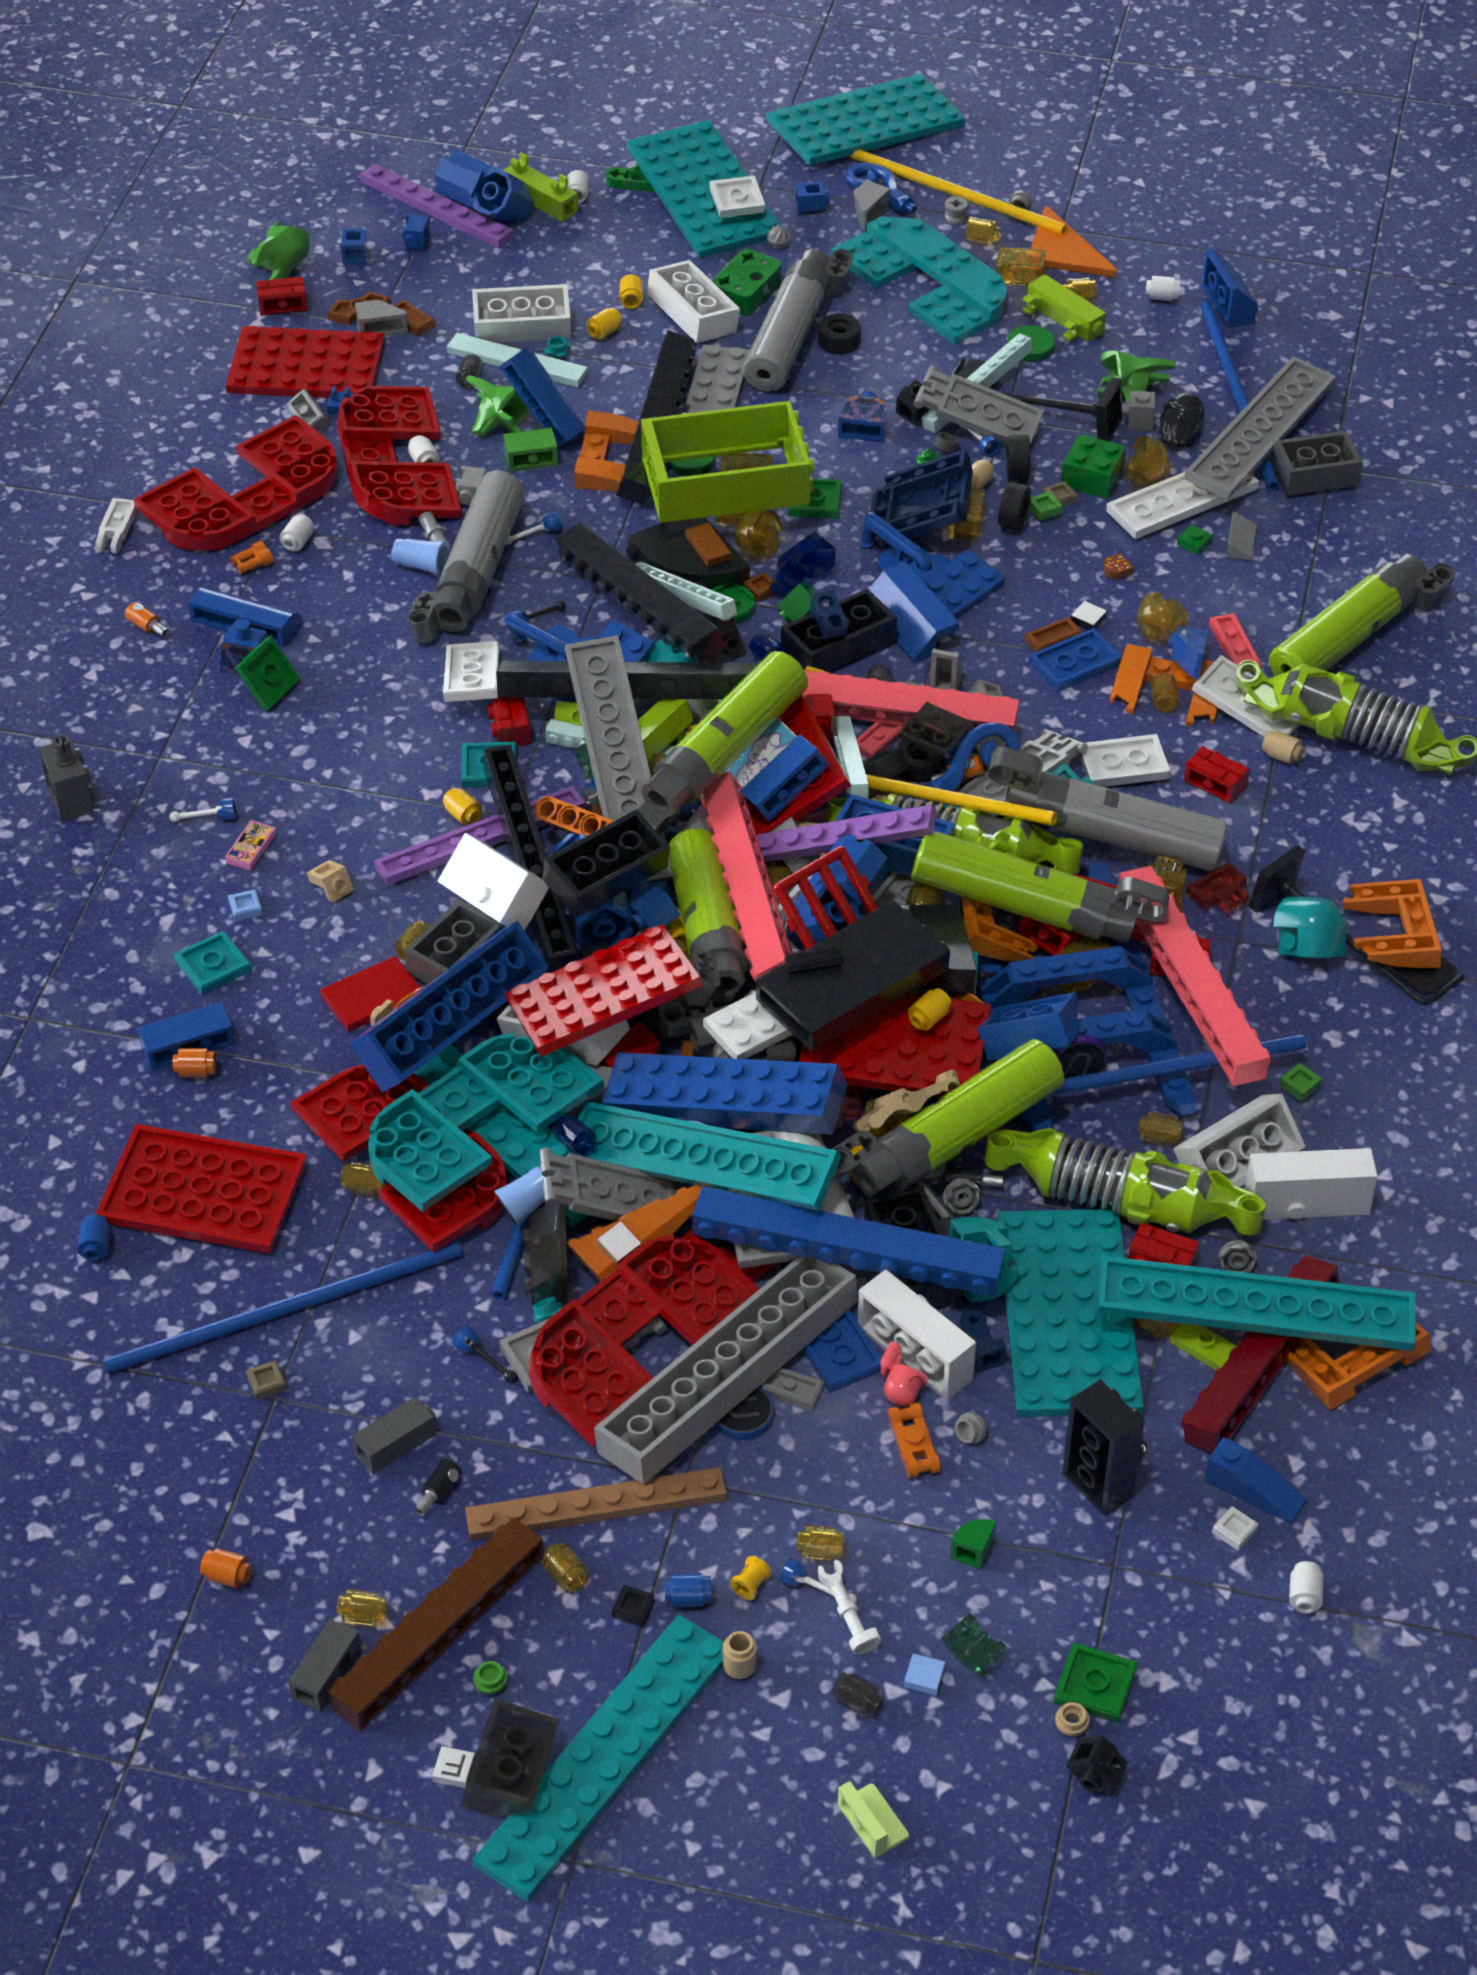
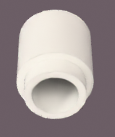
M575 170L567 176L569 180L567 187L578 193V204H580L588 196L589 176L583 171Z
M1152 276V280H1147L1146 294L1150 295V300L1172 301L1173 299H1179L1180 280H1174L1175 277Z
M419 435L410 440L408 452L414 462L439 463V454L428 438Z
M305 515L293 517L279 536L282 545L291 551L301 550L313 533L312 520Z
M1308 1561L1299 1562L1294 1566V1570L1290 1574L1289 1603L1301 1613H1313L1323 1605L1324 1575L1319 1565Z

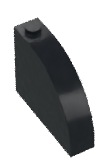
M706 517L659 523L627 536L628 547H626V554L628 559L635 564L643 562L710 590L724 585V589L732 588L733 584L744 587V581L750 579L749 564ZM709 523L731 552V560L707 567L686 538V530Z
M900 905L902 908H906L915 920L925 925L930 933L939 941L944 942L950 950L949 970L922 987L930 990L939 988L947 993L974 994L976 967L960 905Z

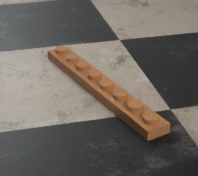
M721 1467L654 1477L645 1484L635 1480L465 1507L471 1542L492 1538L495 1530L499 1526L507 1524L513 1517L532 1531H540L727 1501V1493Z

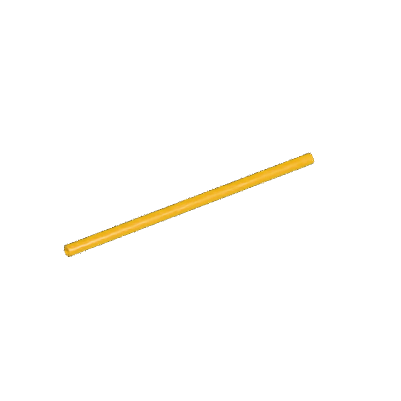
M857 150L853 155L846 156L862 163L882 165L900 177L955 197H962L974 204L1035 226L1044 227L1059 234H1062L1063 229H1067V225L863 150Z
M866 774L868 789L957 807L962 806V808H972L982 812L1052 826L1057 821V813L1054 811Z

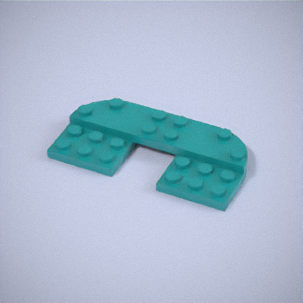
M881 216L877 220L867 223L866 232L831 249V256L837 249H844L852 253L853 262L850 270L876 289L917 268H920L941 283L943 286L908 303V312L954 345L992 326L1001 319L1005 312L1007 287L1001 275L936 229L924 223L921 219Z
M514 1033L492 1037L458 1058L457 1068L419 1093L413 1089L386 1106L376 1116L370 1127L368 1141L369 1161L372 1171L383 1185L389 1182L423 1212L492 1165V1156L462 1131L503 1104L538 1133L604 1087V1079L565 1047L540 1057L528 1037L514 1038Z

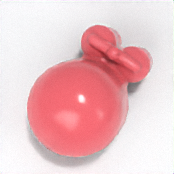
M890 1342L880 1361L881 1374L883 1377H887L883 1390L885 1397L892 1404L906 1407L915 1402L919 1389L926 1387L929 1379L923 1372L903 1365L902 1353L900 1352L902 1347L895 1342Z

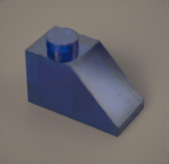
M814 531L778 557L777 575L787 578H818L835 566L836 548Z

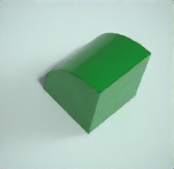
M976 1519L963 1524L955 1532L951 1540L950 1559L981 1570L995 1541L997 1521Z

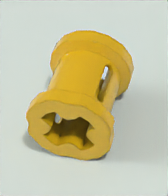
M749 1556L745 1561L744 1569L739 1575L733 1576L730 1580V1587L739 1597L745 1600H753L757 1595V1588L763 1581L771 1577L772 1570L764 1560L756 1556Z

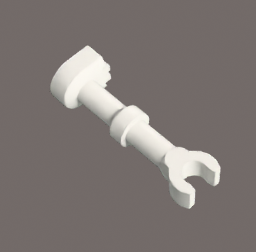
M838 1560L834 1561L835 1573L831 1575L825 1573L822 1565L819 1566V1581L832 1590L839 1605L837 1611L841 1618H845L853 1637L850 1639L849 1645L853 1654L861 1655L878 1649V1645L881 1644V1638L877 1629L873 1627L864 1630L857 1615L858 1607L855 1601L850 1600L843 1585V1566Z

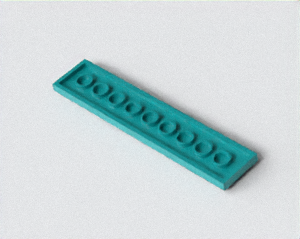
M450 1044L414 1073L430 1086L457 1068L458 1058L463 1056V1054ZM503 1104L467 1128L470 1133L476 1131L494 1148L501 1157L505 1169L516 1179L527 1174L536 1166L538 1168L541 1166L539 1151L543 1148H549L552 1154L567 1157L569 1153L581 1156L548 1127H545L538 1133L535 1132ZM556 1203L551 1206L547 1205L571 1227L589 1216L570 1211L569 1205Z
M585 1101L567 1141V1144L583 1157L640 1170L650 1176L818 1211L842 1157L837 1150Z
M1102 1256L1097 1311L1099 1314L1413 1351L1415 1347L1414 1292Z
M678 1614L472 1859L473 1866L529 1903L723 1667L724 1641Z

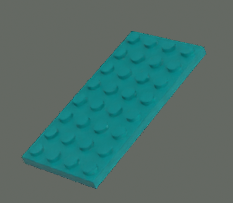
M922 73L881 84H874L865 88H857L846 93H837L834 96L818 98L806 103H798L786 108H778L767 112L766 117L771 126L809 166L850 156L857 150L866 152L965 126L966 117Z
M711 120L700 121L627 140L628 151L699 259L768 241L767 235L772 227L781 225L765 200L764 213L719 217L710 191V181L748 177V175Z
M1112 1209L997 1211V1221L1008 1227L1007 1240L1012 1246V1257L1009 1260L1019 1269L1016 1280L1009 1290L1004 1293L1016 1417L1069 1416L1071 1398L1100 1379L1109 1387L1114 1388L1131 1409H1136L1142 1415L1143 1399L1132 1317L1097 1313L1102 1256L1125 1258L1119 1215L1117 1213L1113 1214Z

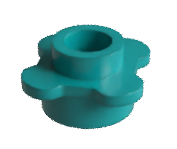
M550 337L547 341V348L544 349V354L555 358H563L567 355L566 351L571 348V344L566 342L564 337Z
M548 1297L534 1304L532 1307L535 1312L533 1314L535 1317L534 1322L545 1321L562 1309V1303H557L555 1297Z

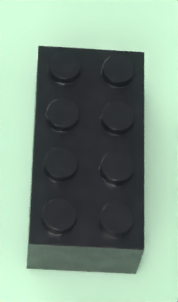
M867 588L839 601L847 621V635L826 640L817 621L813 620L811 614H808L781 626V651L797 660L803 670L810 666L828 672L895 642L897 637V616Z
M636 809L545 858L542 879L577 918L668 868L671 847Z
M923 1186L865 1200L864 1220L945 1236ZM895 1276L917 1295H922L933 1308L962 1301L963 1290L949 1289L942 1285L916 1282L909 1278Z
M1100 1379L1071 1398L1062 1475L1104 1516H1107L1134 1497L1145 1421L1136 1409H1131L1121 1399L1120 1394L1114 1388L1109 1387Z

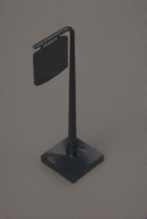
M961 358L952 374L957 375L961 369L958 376L967 379L986 361L970 359L964 364L965 358ZM1111 377L1099 400L1093 405L1003 393L1027 404L1092 414V417L1096 418L1097 439L1108 442L1111 441L1123 419L1121 378ZM996 381L992 386H990L989 388H990V389L993 388V386L997 383V381Z
M1298 844L1259 871L1248 905L1254 912H1259L1281 895L1285 897H1306L1296 888L1295 884L1306 852ZM1346 932V944L1418 1003L1430 1004L1465 978L1464 974H1460L1454 979L1452 976L1456 973L1457 968L1442 955L1440 968L1394 966L1393 971L1420 994L1435 993L1429 998H1421L1382 963L1369 961L1367 959L1368 954L1362 949H1356L1353 946V938ZM1449 979L1452 980L1450 983H1448V984H1447L1446 986H1444L1442 989H1440L1439 991H1436V989H1438V988L1441 987L1443 984H1445Z

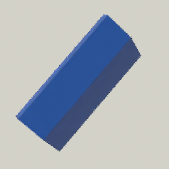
M906 562L884 570L869 588L897 616V637L895 643L913 664L931 657L932 650L936 649V639L959 630V622Z

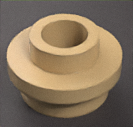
M1066 1703L1056 1713V1726L1065 1735L1078 1736L1083 1734L1089 1727V1714L1078 1703ZM1074 1719L1077 1723H1070L1067 1720Z

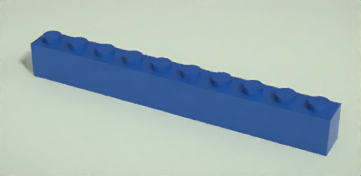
M703 1186L701 1187L693 1213V1234L704 1238H716L730 1241L737 1245L755 1246L766 1251L784 1252L795 1257H808L825 1263L851 1266L857 1270L865 1269L881 1273L886 1269L893 1276L909 1278L916 1282L942 1285L949 1289L957 1288L971 1291L978 1295L996 1297L1004 1264V1248Z

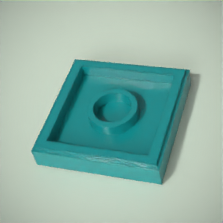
M516 742L462 743V788L489 787L484 772V749L511 744L516 759Z
M224 930L174 953L175 962L201 995L252 972L251 964Z

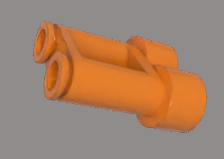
M262 540L252 544L251 548L230 557L233 566L237 567L240 575L261 565L265 567L274 563L270 550L266 548Z

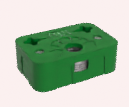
M744 249L712 279V282L740 308V315L749 316L781 285L782 262L779 259L757 251Z

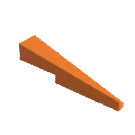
M694 1185L688 1189L683 1187L677 1190L675 1195L664 1200L657 1199L618 1217V1221L603 1228L596 1227L592 1229V1233L579 1239H570L567 1244L578 1259L591 1271L597 1281L601 1282L616 1270L617 1265L597 1245L598 1238L619 1222L625 1225L641 1245L660 1236L672 1235L694 1212L702 1186Z

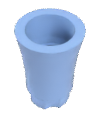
M396 539L391 551V557L396 564L441 576L451 551L447 541Z
M536 1166L512 1183L494 1191L518 1226L545 1202L542 1181L544 1176H542L541 1166L539 1168Z

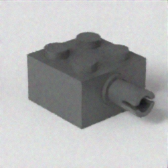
M60 734V742L58 735H55L52 739V744L39 747L46 787L61 822L93 813L91 802L95 801L92 786L88 785V782L92 781L87 765L82 766L84 760L80 748H74L70 737L66 734Z

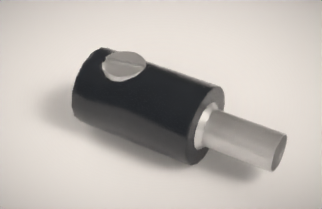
M960 1166L946 1167L945 1188L951 1181L958 1178L972 1180L979 1187L980 1191L983 1185L1003 1187V1176L983 1175L982 1169L962 1168Z
M442 1459L421 1489L424 1497L415 1508V1512L418 1515L424 1516L432 1503H441L459 1478L462 1470L455 1462L449 1459Z

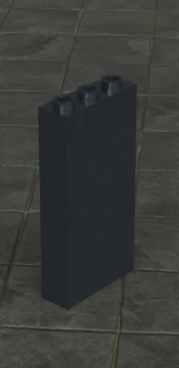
M891 900L804 951L840 947L843 954V962L841 964L789 973L783 963L756 979V1000L813 1052L949 970L950 950L944 942L939 941L932 935L925 925L915 920L906 908H902L894 900Z

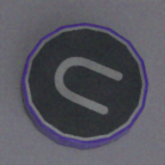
M1077 1035L1068 1049L1054 1052L1062 1064L1064 1078L1102 1072L1107 1066L1108 1056L1104 1045H1102L1098 1038L1090 1035Z

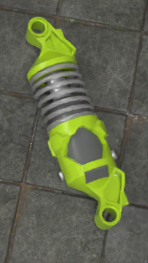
M1244 660L1237 666L1236 682L1239 688L1246 694L1244 703L1258 707L1272 721L1285 719L1314 729L1317 735L1330 740L1336 737L1340 739L1343 737L1345 740L1349 737L1350 742H1352L1356 737H1360L1359 745H1362L1365 739H1370L1369 749L1373 748L1377 735L1380 732L1383 735L1378 746L1379 752L1383 751L1388 735L1392 736L1387 751L1388 755L1393 754L1397 740H1402L1397 757L1411 763L1417 771L1437 769L1452 774L1453 768L1471 766L1477 760V739L1470 735H1464L1456 739L1447 740L1439 729L1430 706H1423L1421 704L1416 708L1414 701L1407 706L1405 698L1397 703L1395 695L1391 696L1387 701L1388 696L1385 691L1379 696L1376 688L1369 692L1366 685L1356 681L1355 676L1340 671L1334 674L1301 663L1286 673L1267 678L1257 662L1253 660ZM1245 672H1252L1255 674V677L1248 680L1241 675ZM1461 747H1469L1473 753L1464 755L1459 749Z
M890 794L886 798L875 800L903 809H907L909 804H911V808L933 805L937 810L936 818L955 823L953 837L975 843L982 835L993 842L997 833L1003 830L1011 835L1007 841L1009 846L1006 850L1019 858L1036 864L1045 860L1050 861L1054 866L1058 863L1067 869L1066 873L1068 874L1080 872L1083 851L1082 842L1072 838L1053 837L1039 825L1030 824L1027 820L1012 817L1000 819L993 817L991 813L972 808H962L961 806L955 810L953 805L945 808L942 803L935 806L932 801L925 805L922 799L915 803L912 797L905 801L901 795L898 796L896 794ZM832 798L828 801L826 823L836 820L847 798Z
M1052 1128L1041 1129L1031 1133L997 1130L988 1135L985 1164L989 1168L998 1171L1006 1170L1011 1165L1017 1163L1022 1164L1035 1181L1042 1196L1052 1198L1057 1196L1059 1200L1062 1199L1068 1181H1071L1068 1193L1070 1203L1075 1200L1078 1186L1082 1184L1079 1203L1080 1205L1085 1204L1091 1186V1208L1096 1207L1097 1202L1101 1201L1102 1210H1106L1109 1205V1207H1112L1113 1214H1121L1122 1217L1128 1218V1221L1135 1225L1159 1223L1169 1231H1180L1190 1234L1201 1225L1226 1216L1241 1234L1256 1235L1261 1230L1266 1205L1264 1200L1251 1191L1235 1186L1218 1170L1207 1171L1192 1163L1174 1164L1167 1160L1166 1155L1155 1151H1148L1146 1153H1136L1134 1151L1128 1156L1126 1149L1117 1153L1115 1146L1106 1150L1104 1143L1095 1147L1093 1140L1084 1144L1082 1137L1074 1142L1071 1135L1068 1134L1066 1136V1133L1057 1132ZM1079 1146L1078 1158H1075L1074 1155ZM1090 1149L1089 1161H1087L1085 1158ZM1100 1152H1101V1157L1099 1158L1098 1162L1096 1163L1097 1158H1098V1156H1099V1154H1100Z

